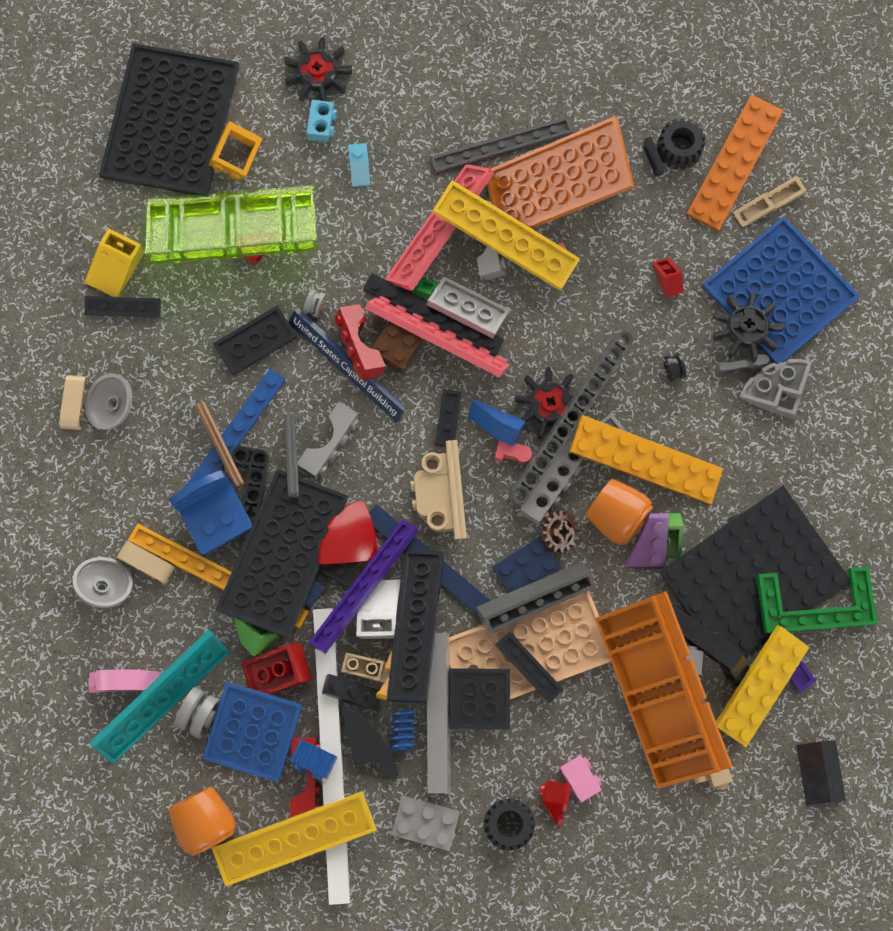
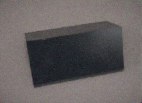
M836 740L796 745L806 805L846 801Z

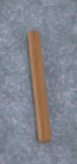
M205 402L197 403L195 407L234 487L242 486L244 484L242 477Z

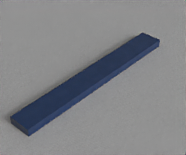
M377 504L369 512L373 527L388 539L399 522ZM416 537L405 548V550L432 551ZM443 561L441 585L479 617L476 607L491 600Z

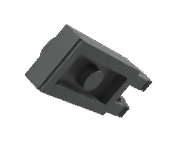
M759 354L756 362H752L749 358H741L735 362L723 361L718 364L716 375L720 378L760 371L769 364L770 358L766 354Z

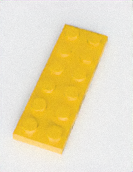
M777 625L716 720L718 729L742 746L747 747L810 647L783 627Z

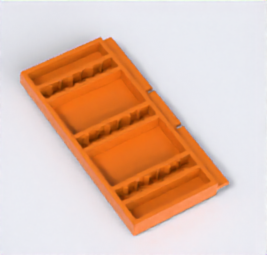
M667 591L595 618L657 788L732 768L733 766L708 702L703 703V699L705 700L707 697L693 660H687L686 656L690 655Z

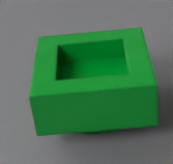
M421 278L414 287L413 294L429 299L439 283Z

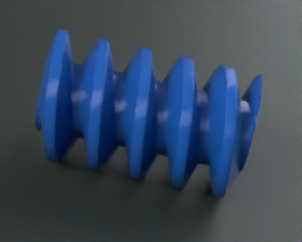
M398 709L396 710L397 712L392 713V717L397 720L392 721L391 725L397 728L391 730V733L396 735L391 738V741L396 744L390 746V749L394 751H413L410 750V747L415 746V743L411 742L410 739L416 738V735L411 734L410 731L416 730V727L411 725V723L416 722V719L412 718L411 715L416 714L417 711Z

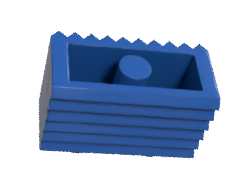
M300 739L290 762L294 763L293 768L304 772L306 769L312 772L311 777L322 781L323 778H329L338 757Z

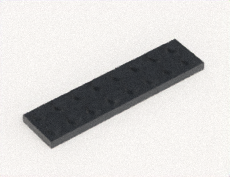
M404 551L386 698L388 702L428 703L444 560L443 551Z

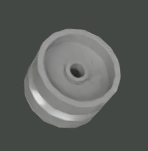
M197 687L192 688L177 713L174 726L182 731L190 727V735L198 739L202 738L215 717L220 699L212 695L205 698L203 690Z

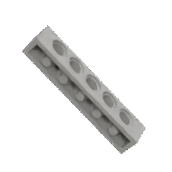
M576 429L528 501L520 509V514L537 525L541 521L545 523L543 518L549 517L548 511L552 506L554 508L561 500L559 497L560 493L568 490L572 484L569 481L573 475L577 477L582 469L580 466L582 461H588V459L578 456L576 461H572L568 457L571 454L569 450ZM565 469L568 475L561 476L558 470ZM547 485H556L557 491H549ZM539 499H543L546 501L547 505L545 507H539L536 501Z

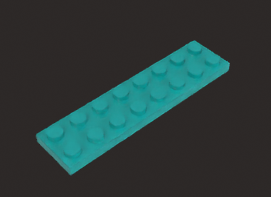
M208 630L112 720L108 726L97 734L90 742L91 746L114 764L231 652Z

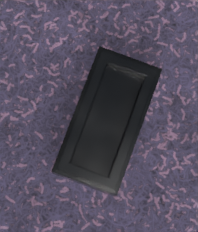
M652 137L645 138L643 149L655 177L662 176L665 168Z

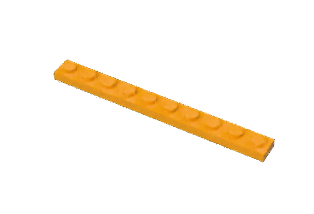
M140 524L136 525L128 539L129 542L223 591L232 573L228 569ZM302 609L295 628L301 629L309 614L308 610Z

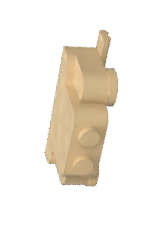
M457 440L446 441L447 453H427L422 459L423 470L416 472L414 481H410L411 492H415L416 499H412L413 511H417L420 518L427 519V524L431 531L437 533L454 531L455 540L467 539Z

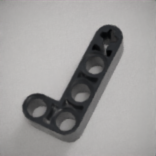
M237 447L232 452V459L238 467L249 469L242 505L248 515L251 511L249 506L253 507L252 512L254 516L250 519L253 524L263 502L270 461L264 450ZM239 454L246 455L243 461L237 460ZM258 457H265L263 463L258 464L255 462ZM255 475L262 476L259 482H253L252 479ZM256 493L259 495L257 500H249L251 494Z

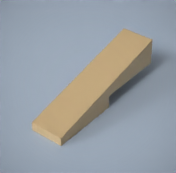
M795 176L769 193H764L737 209L733 214L743 228L805 195L807 190L798 176ZM742 212L746 217L747 221L741 219L740 214Z

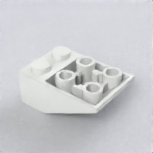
M401 580L380 581L357 612V637L361 639H394Z

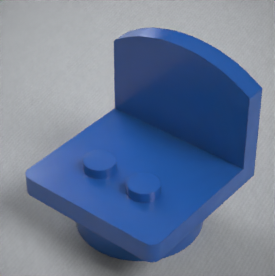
M221 470L191 483L169 498L171 505L179 511L195 544L203 555H207L249 532L252 527V522L231 482Z

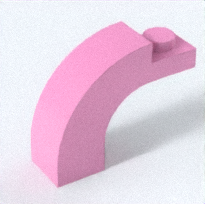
M97 670L96 672L89 673V693L113 691L142 693L160 676V672L148 670Z

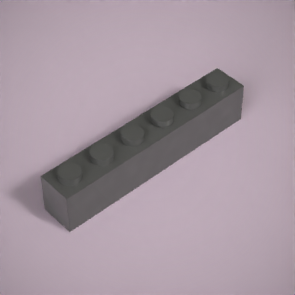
M580 562L476 608L481 624L490 634L596 587L592 572L583 562Z

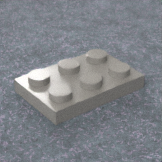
M402 795L391 835L450 851L460 811Z

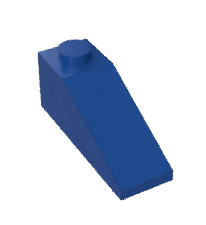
M477 400L472 401L468 414L471 420L494 438L512 446L520 439L526 422Z

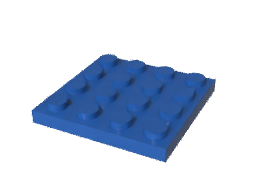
M227 681L202 759L279 783L303 704Z

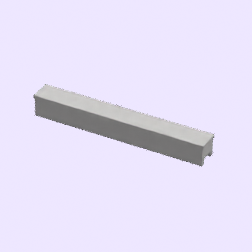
M448 632L435 633L427 703L428 793L451 794L450 639Z

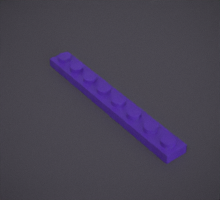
M401 520L308 642L312 647L324 654L327 653L419 530L416 526Z

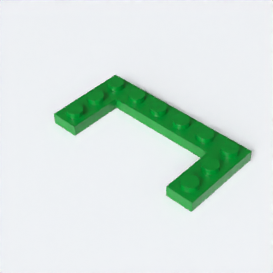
M869 567L848 569L853 607L783 612L778 574L757 575L764 634H771L777 625L783 627L788 632L877 625L878 621Z

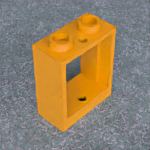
M229 121L222 132L209 165L215 171L228 174L233 180H243L249 171L263 138ZM228 136L252 147L243 169L218 158Z

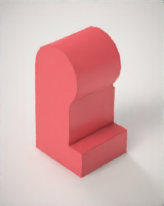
M499 440L494 461L502 463L503 458L514 460L520 465H526L531 460L532 451L527 446L517 443L512 446Z

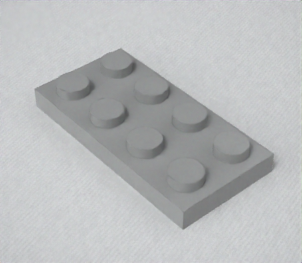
M446 277L442 278L427 301L428 306L491 338L495 337L510 311Z

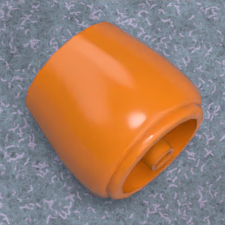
M611 479L588 509L586 518L613 543L627 545L641 530L648 514H651L653 506L651 500L637 489Z
M212 786L185 798L168 809L177 841L182 850L191 856L216 846L235 833V819L226 803Z

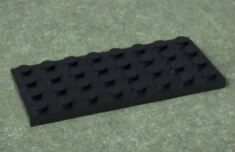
M277 469L215 610L290 640L321 564H318L319 547L321 540L326 538L329 530L327 525L335 515H339L344 510L349 496L298 477L299 495L298 497H289L287 472Z

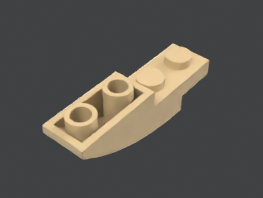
M351 653L345 654L341 670L343 673L383 684L390 674L385 670L387 663L384 661Z

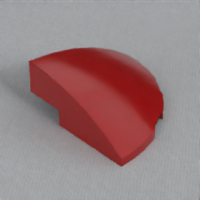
M356 501L344 507L345 510L330 520L327 525L329 530L326 538L322 539L320 543L318 564L370 561L378 552L373 523L364 501Z

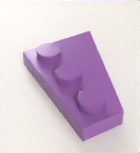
M648 514L637 543L634 544L632 553L626 561V567H665L669 526L668 514Z

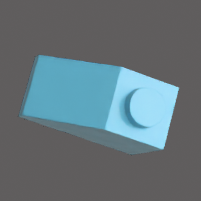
M367 143L348 145L352 187L371 185Z

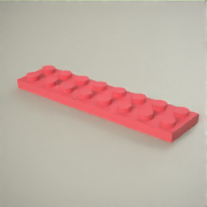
M466 164L454 181L479 196L494 173L489 168ZM431 213L385 280L395 286L413 290L457 227Z
M380 296L367 302L366 310L498 377H501L510 366L503 357H495L489 354L490 351L487 349L477 348L473 346L471 341L467 339L461 340L456 337L455 333L446 330V332L441 330L438 324L434 322L428 323L423 320L422 316L415 313L412 315L406 312V308L390 304V300Z

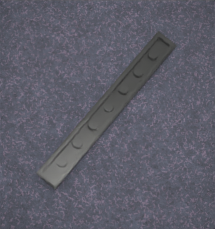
M564 117L430 156V161L436 175L463 167L466 164H474L573 134L574 131L569 118Z

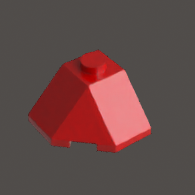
M546 780L545 784L540 785L538 796H542L541 802L555 824L562 826L563 814L567 810L572 785Z

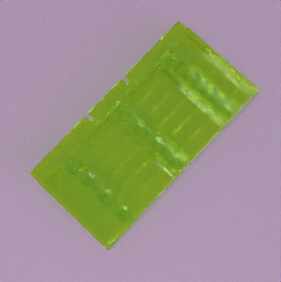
M314 185L253 190V193H250V191L212 193V196L208 194V196L188 195L148 199L145 256L148 265L280 253L290 254L293 252L318 250Z

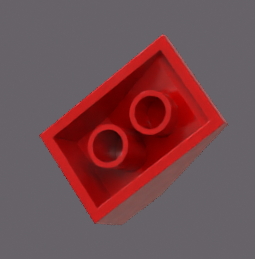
M290 643L241 663L248 688L272 695L313 681L302 643Z

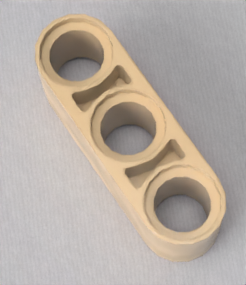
M66 376L59 420L60 429L81 430L80 420L83 419L84 409H82L86 398L87 390H85V385L88 384L87 377Z
M127 540L117 555L119 560L125 561L128 565L143 571L146 575L161 581L163 584H166L175 569L173 565Z

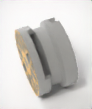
M311 289L304 304V314H312L313 317L319 318L321 310L325 306L327 294L323 292L318 293L317 290Z

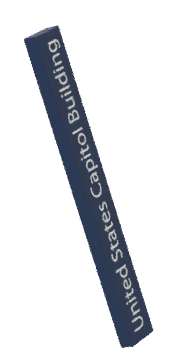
M299 308L294 310L289 324L395 422H398L407 407L375 378L360 380L358 374L353 369L352 359L348 356L347 352Z

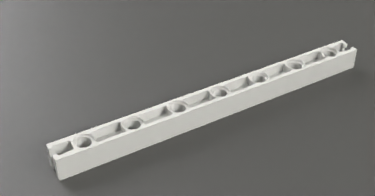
M333 608L313 610L314 634L333 611ZM334 642L326 654L315 649L320 747L338 757L329 778L322 779L324 805L344 798L339 699L322 694L326 675L332 674L337 676L336 642ZM347 842L326 849L329 905L350 903Z

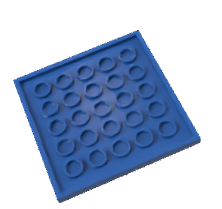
M784 216L702 284L705 291L728 315L733 312L726 302L729 295L735 298L739 306L747 305L751 292L756 293L754 307L760 310H764L772 303L776 304L774 311L767 318L769 323L784 324V329L782 332H768L767 337L774 341L778 347L772 352L763 344L758 345L763 353L768 355L775 364L785 362L860 297L848 282Z

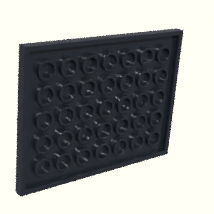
M133 43L99 172L100 178L208 198L214 169L209 165V162L225 128L240 66L239 62Z
M784 485L658 571L690 617L736 647L744 656L766 642L771 634H764L757 575L778 574L783 612L811 610L850 582L849 576Z

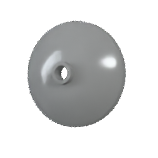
M110 373L101 376L93 383L86 397L85 410L89 422L94 427L101 430H112L124 422L132 406V390L128 381L120 375Z
M95 557L82 562L76 568L72 585L76 595L86 604L97 608H110L121 604L128 598L132 590L133 581L129 570L119 561L107 557Z

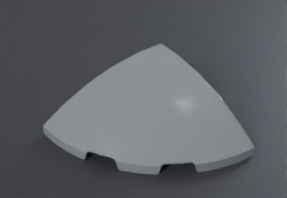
M788 359L783 363L767 365L754 378L751 377L741 392L740 398L759 408L795 420L812 361Z

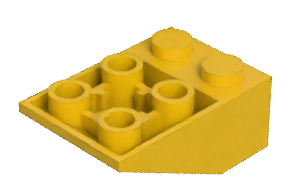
M108 228L99 243L84 283L111 297H119L145 253L142 245Z

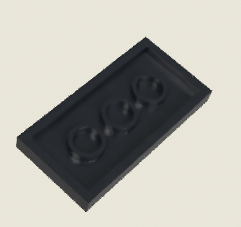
M277 305L214 342L213 346L232 376L297 339V335Z

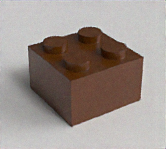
M389 321L371 349L379 350L384 364L403 375L421 348L423 338Z

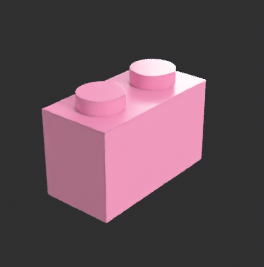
M581 755L559 768L567 783L572 785L571 790L579 803L602 790L600 788L602 785L600 779L596 774L593 776L590 771L591 764L586 757L582 758Z

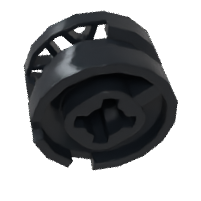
M676 353L672 357L669 355L664 356L666 361H663L667 371L668 380L673 382L677 378L685 379L686 368L682 355Z

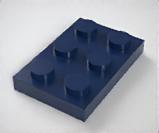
M541 536L492 567L508 593L550 576L562 569L550 549L544 547L545 542L540 541Z

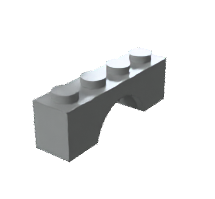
M487 246L484 253L477 258L480 277L485 280H491L507 275L506 268H508L506 258Z
M341 402L337 403L328 417L329 422L334 428L333 437L330 442L322 448H307L297 462L300 470L316 480L319 476H324L328 469L326 465L330 460L334 461L338 455L337 449L340 445H345L349 438L347 434L351 429L355 430L360 422L358 420V413Z

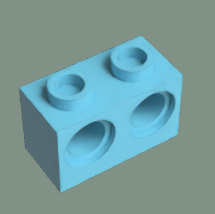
M312 100L307 127L308 140L329 143L330 137H334L335 127L332 126V122L337 119V110L334 109V102ZM322 112L328 113L327 115H320ZM321 128L325 129V131L318 132L317 130Z

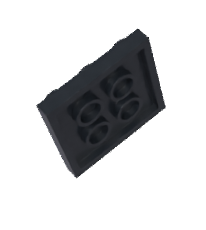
M450 668V729L510 730V669Z

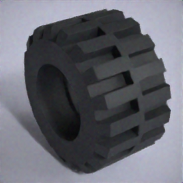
M680 118V121L674 119L672 123L668 122L660 133L657 150L659 156H662L661 161L663 163L665 161L668 162V167L672 164L674 169L677 170L679 166H681V170L686 169L687 165L690 168L701 157L706 143L704 142L705 135H702L703 129H698L699 125L691 123L692 120L690 119L688 121H685V118ZM683 138L690 143L691 147L685 150L678 149L671 140Z
M513 798L502 799L489 808L484 819V831L487 838L494 846L503 850H516L525 846L531 840L535 831L533 812L522 801ZM506 812L515 813L521 820L519 833L512 837L501 834L497 826L499 817Z

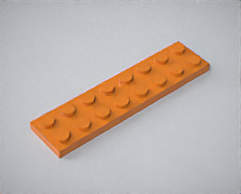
M751 94L686 214L687 216L717 231L720 230L784 110Z

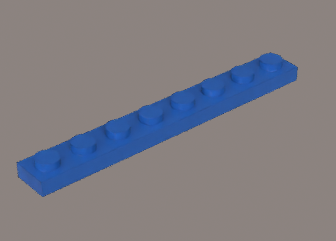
M272 369L268 370L221 435L231 456L233 450L240 445L286 381L284 377ZM213 446L185 487L207 475L222 470L224 464L215 446Z

